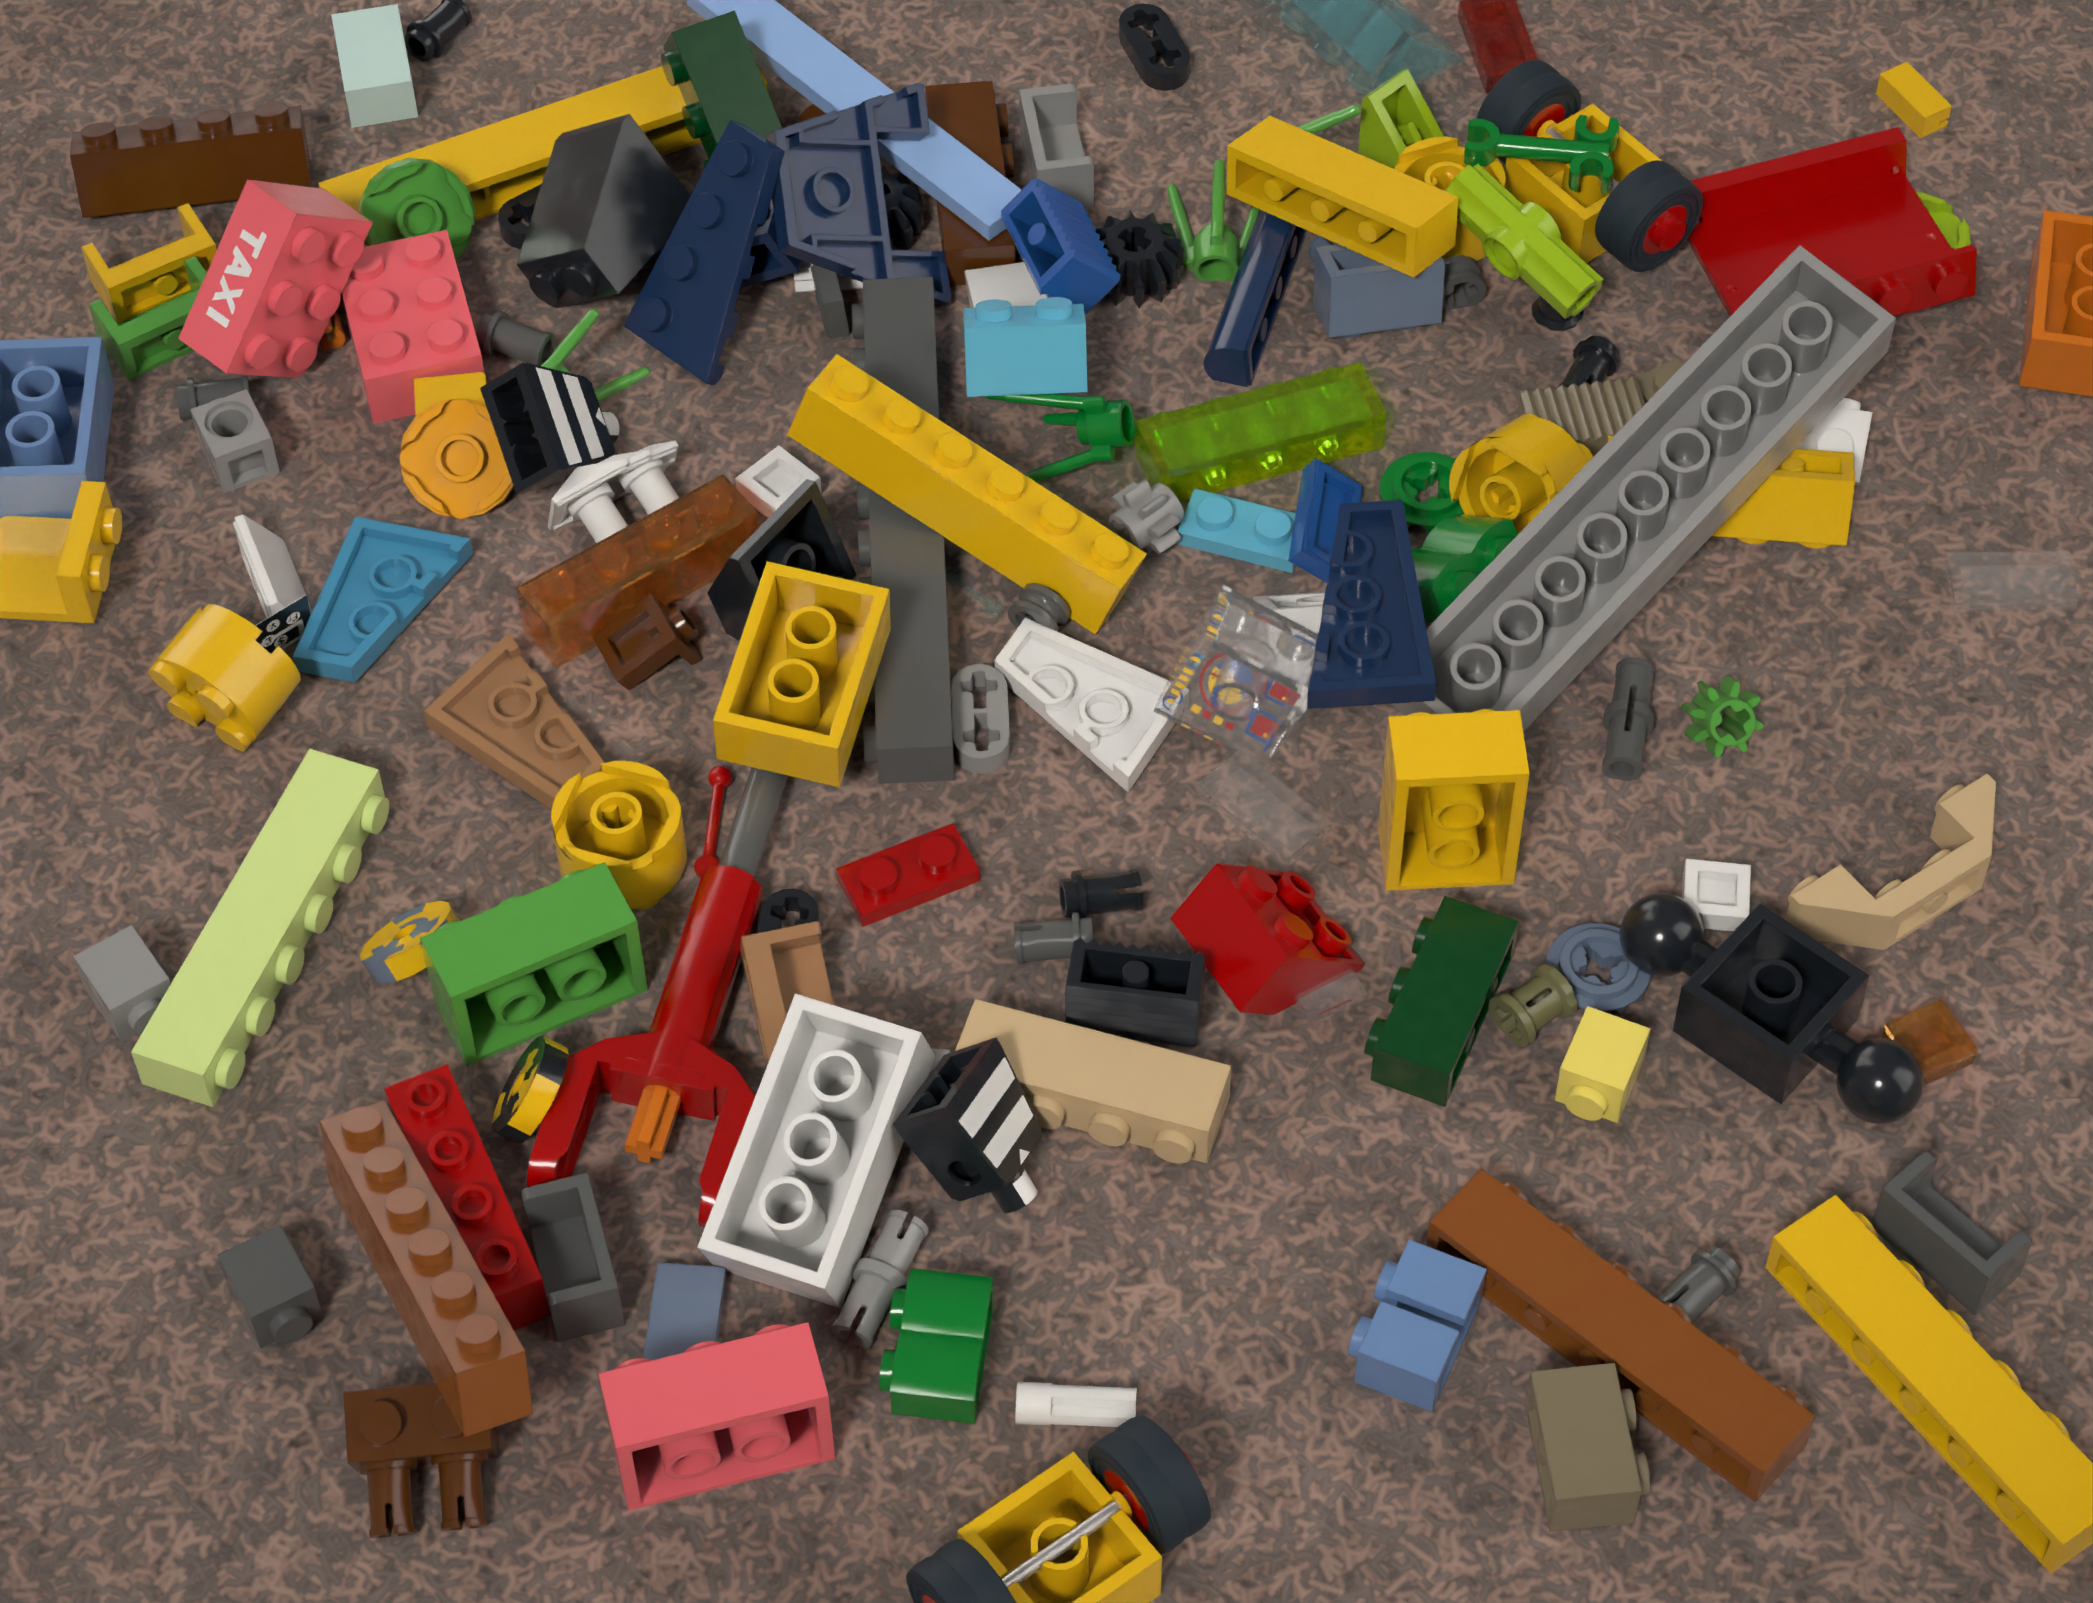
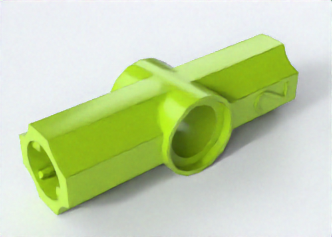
M1479 164L1475 166L1468 165L1454 177L1445 191L1458 196L1457 219L1482 241V248L1487 259L1499 273L1511 280L1521 277L1565 319L1569 316L1575 317L1589 305L1592 298L1601 289L1603 278L1561 240L1558 225L1544 208L1533 202H1526L1523 205Z

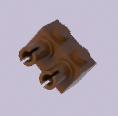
M436 1383L343 1392L347 1461L357 1472L367 1475L371 1528L369 1530V1538L391 1537L390 1508H392L393 1533L398 1534V1536L416 1534V1527L413 1524L410 1471L416 1470L419 1465L431 1464V1467L439 1468L442 1511L441 1531L462 1530V1500H464L465 1525L469 1526V1529L488 1526L487 1518H485L481 1464L488 1462V1458L499 1457L497 1427L464 1437Z

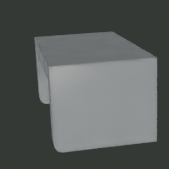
M1062 84L1019 90L1020 137L1030 181L1032 179H1040L1083 203V209L1094 208V165L1092 158L1084 155L1077 125V93L1075 85Z

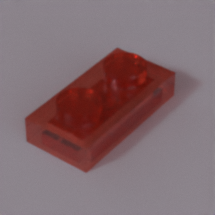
M1515 0L1459 1L1457 17L1486 94L1490 92L1506 73L1526 61L1538 60Z

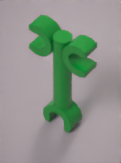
M1580 115L1576 120L1574 140L1504 134L1500 133L1498 127L1488 120H1469L1468 142H1465L1464 163L1470 166H1475L1476 164L1487 166L1494 162L1497 157L1569 163L1568 185L1570 190H1578L1579 180L1583 176L1594 175L1601 180V193L1608 194L1612 189L1614 165L1608 156L1617 147L1619 122L1617 118H1610L1608 129L1605 132L1593 133L1587 129V115Z

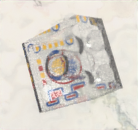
M1223 585L1197 623L1155 705L1154 712L1255 764L1267 766L1307 709L1310 675H1312L1318 634Z

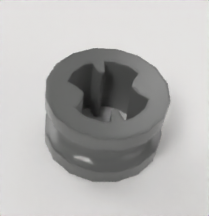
M1463 255L1444 259L1445 275L1442 310L1446 311L1477 305L1486 294V285L1480 275V269L1476 260Z
M1034 583L1025 585L1019 594L1020 600L1014 601L1008 610V617L1016 628L1019 627L1024 618H1027L1059 632L1058 626H1063L1071 616L1067 603L1057 593L1045 586Z

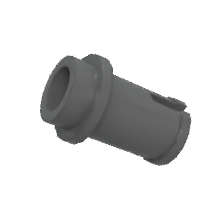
M499 311L495 315L486 313L482 317L476 331L479 347H482L484 353L491 357L497 352L540 366L554 351V334L542 332L511 321L509 314L503 311Z
M248 376L195 383L193 377H187V384L176 385L180 419H192L190 409L215 399L223 398L245 389L250 394Z
M1072 912V919L1028 923L1014 922L1017 963L1024 964V962L1071 958L1072 946L1075 940L1081 937L1088 943L1095 939L1093 918H1080L1079 912Z
M1711 1246L1707 1251H1696L1691 1256L1690 1261L1692 1265L1663 1294L1656 1297L1663 1303L1669 1302L1681 1308L1693 1323L1721 1295L1727 1297L1732 1295L1737 1288L1736 1280L1741 1276V1271L1732 1257L1715 1246Z

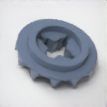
M1587 923L1566 930L1554 940L1546 958V964L1556 968L1567 979L1573 988L1578 1007L1583 1009L1589 1006L1600 1011L1614 1010L1619 1015H1622L1628 1005L1635 1001H1642L1651 975L1641 972L1638 967L1626 958L1620 944V928L1609 924ZM1587 955L1600 968L1612 967L1609 971V985H1606L1605 982L1601 983L1595 975L1583 976L1587 969Z

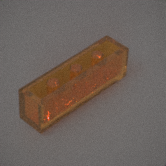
M724 474L716 477L517 586L516 591L523 630L557 669L596 647L597 645L592 637L649 594L655 596L668 607L715 581L729 557L759 528L757 511Z

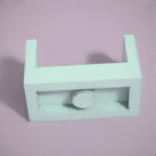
M398 4L331 14L351 127L418 117Z

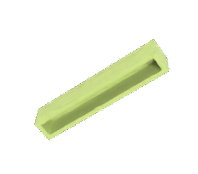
M308 750L131 1051L143 1085L214 1107L224 1088L231 1090L238 1084L245 1067L244 1052L254 1035L262 1037L270 1028L275 1014L274 1000L284 983L292 985L299 977L304 963L305 945L313 932L321 934L328 926L333 912V896L341 882L349 884L355 878L361 863V847L369 833L378 834L386 823L389 814V800L384 794L379 769L317 750Z

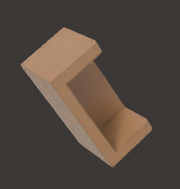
M819 921L741 937L740 952L766 1068L795 994L834 1005L820 943L822 931Z

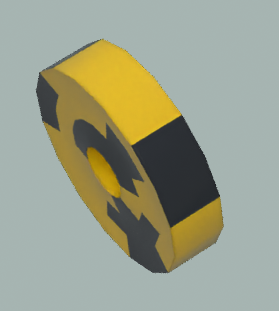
M538 1036L529 1044L511 1071L499 1096L492 1120L493 1132L515 1143H523L532 1135L549 1110L562 1083L569 1057L567 1047L545 1036Z

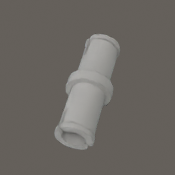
M896 1209L888 1213L886 1223L868 1258L860 1259L852 1273L856 1282L837 1319L833 1321L830 1327L835 1337L846 1341L857 1319L861 1318L862 1320L856 1330V1337L852 1344L864 1349H869L872 1346L873 1338L892 1302L894 1289H906L907 1280L904 1276L921 1242L929 1232L927 1225L921 1219L914 1216L904 1237L899 1239L908 1212Z

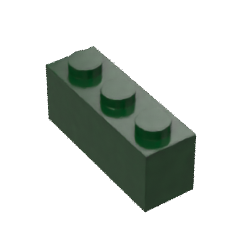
M735 10L671 32L663 46L665 53L661 54V64L670 85H678L683 95L686 106L682 107V115L686 128L693 139L700 138L708 157L703 162L704 169L730 120L743 123L764 138L775 130L782 128Z
M1444 896L1434 919L1426 916L1423 917L1412 945V953L1417 955L1411 969L1403 966L1399 968L1388 998V1003L1392 1004L1393 1008L1387 1020L1380 1017L1375 1019L1366 1041L1364 1054L1373 1057L1371 1081L1446 1107L1487 1016L1489 1001L1496 996L1514 956L1519 921Z

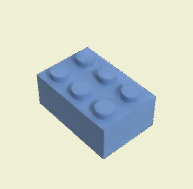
M102 337L0 340V518L3 516H29L71 519L81 481L104 482L115 382Z

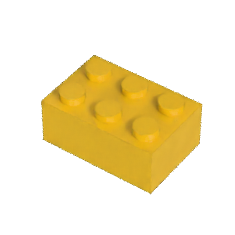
M767 561L713 718L716 758L840 788L891 630L890 589Z
M1481 709L1470 713L1429 714L1417 712L1407 716H1388L1378 821L1386 891L1514 884L1530 774L1520 710L1495 711Z

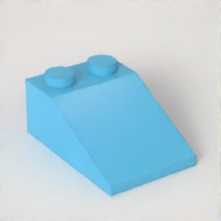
M1049 297L1038 300L1036 305L1012 306L1008 301L992 299L977 303L975 308H963L967 397L1088 392L1086 321L1083 304H1072V301L1067 298Z

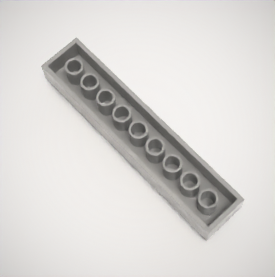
M1799 245L1426 629L1437 683L1435 701L1394 703L1391 705L1405 716L1417 712L1449 714L1470 713L1481 709L1495 711L1520 710L1524 732L1884 357L1889 350L1896 318Z

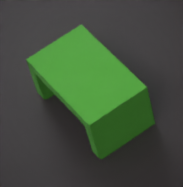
M195 256L184 261L191 291L117 324L100 299L88 304L97 337H102L104 347L128 381L194 351L178 338L207 273Z

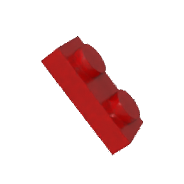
M953 823L836 868L837 880L862 927L980 881V869Z

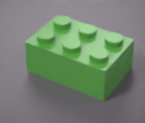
M605 862L585 871L578 870L568 873L558 882L526 895L507 898L497 907L465 920L448 922L435 932L420 938L436 1008L466 1067L648 991L638 923Z

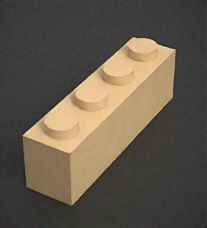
M974 1000L955 1051L996 1037L1014 1070L1041 1128L1053 1130L1064 1125L1086 1131L1094 1140L1107 1146L1117 1147L1128 1142L1151 1148L1157 1156L1171 1163L1183 1164L1189 1162L1190 1159L1208 1163L1230 1098L1231 1065L985 1001Z

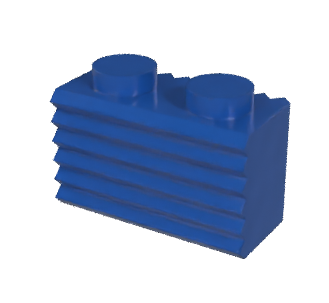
M1032 179L1001 210V218L1040 295L1046 294L1047 298H1067L1072 301V304H1083L1084 313L1087 314L1119 282L1121 274L1116 272L1117 266L1112 264L1113 258L1107 256L1108 250L1103 248L1104 242L1099 240L1100 235L1095 232L1096 227L1091 225L1092 219L1087 217L1088 211L1083 209L1084 204L1040 179Z

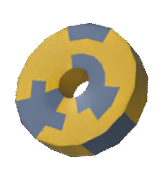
M445 901L425 903L390 921L367 941L360 953L361 962L376 983L388 984L413 976L427 968L420 938L435 932L448 922L460 919L449 902Z

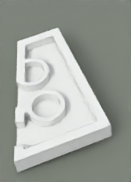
M1024 618L994 660L995 668L1005 676L1008 688L1127 792L1133 787L1189 702V689L1027 618ZM1170 688H1178L1183 694L1181 703L1176 706L1169 705L1165 700V693ZM1169 691L1167 694L1168 701L1170 703H1177L1181 697L1180 693L1178 692L1179 699L1170 695L1171 691Z

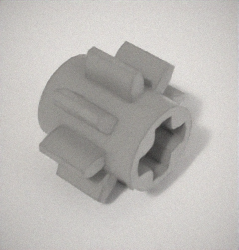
M1144 479L1138 484L1132 482L1112 496L1111 499L1119 510L1109 517L1108 521L1111 531L1140 550L1143 549L1148 554L1154 550L1160 555L1181 540V536L1174 526L1184 519V510L1176 495L1166 485L1156 483L1150 487L1147 480Z

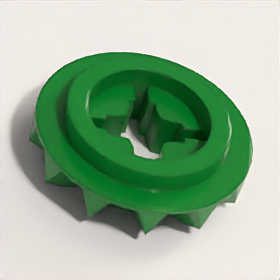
M1417 452L1395 460L1382 475L1379 499L1383 501L1402 500L1407 528L1409 529L1413 525L1424 526L1427 532L1430 533L1445 518L1456 514H1464L1459 500L1456 499L1452 502L1449 491L1450 472L1456 459L1441 453ZM1438 481L1437 497L1431 496L1426 502H1418V491L1424 492L1429 486L1432 487Z

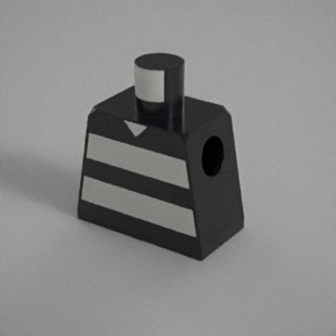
M521 363L480 388L516 494H524L563 483L576 467L597 464L614 455L615 448L613 444L619 435L618 420L613 413L601 411L593 385L586 377L530 363Z
M996 1037L943 1055L893 1123V1126L951 1199L964 1201L991 1192L1004 1213L1015 1212L1029 1204L1038 1193V1190L1023 1168V1164L1042 1138L1041 1126Z

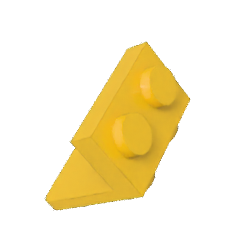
M81 481L71 519L29 516H3L0 518V618L95 623L102 593L108 587L110 563L115 544L119 543L122 534L121 510L118 507H113L106 482Z

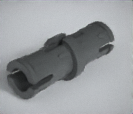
M1626 658L1617 663L1612 702L1604 710L1603 724L1608 734L1602 771L1611 779L1632 781L1641 776L1645 738L1651 733L1654 726L1655 717L1653 710L1650 708L1652 683L1655 678V667L1650 662L1640 658ZM1632 707L1631 728L1628 732L1625 731L1627 708Z

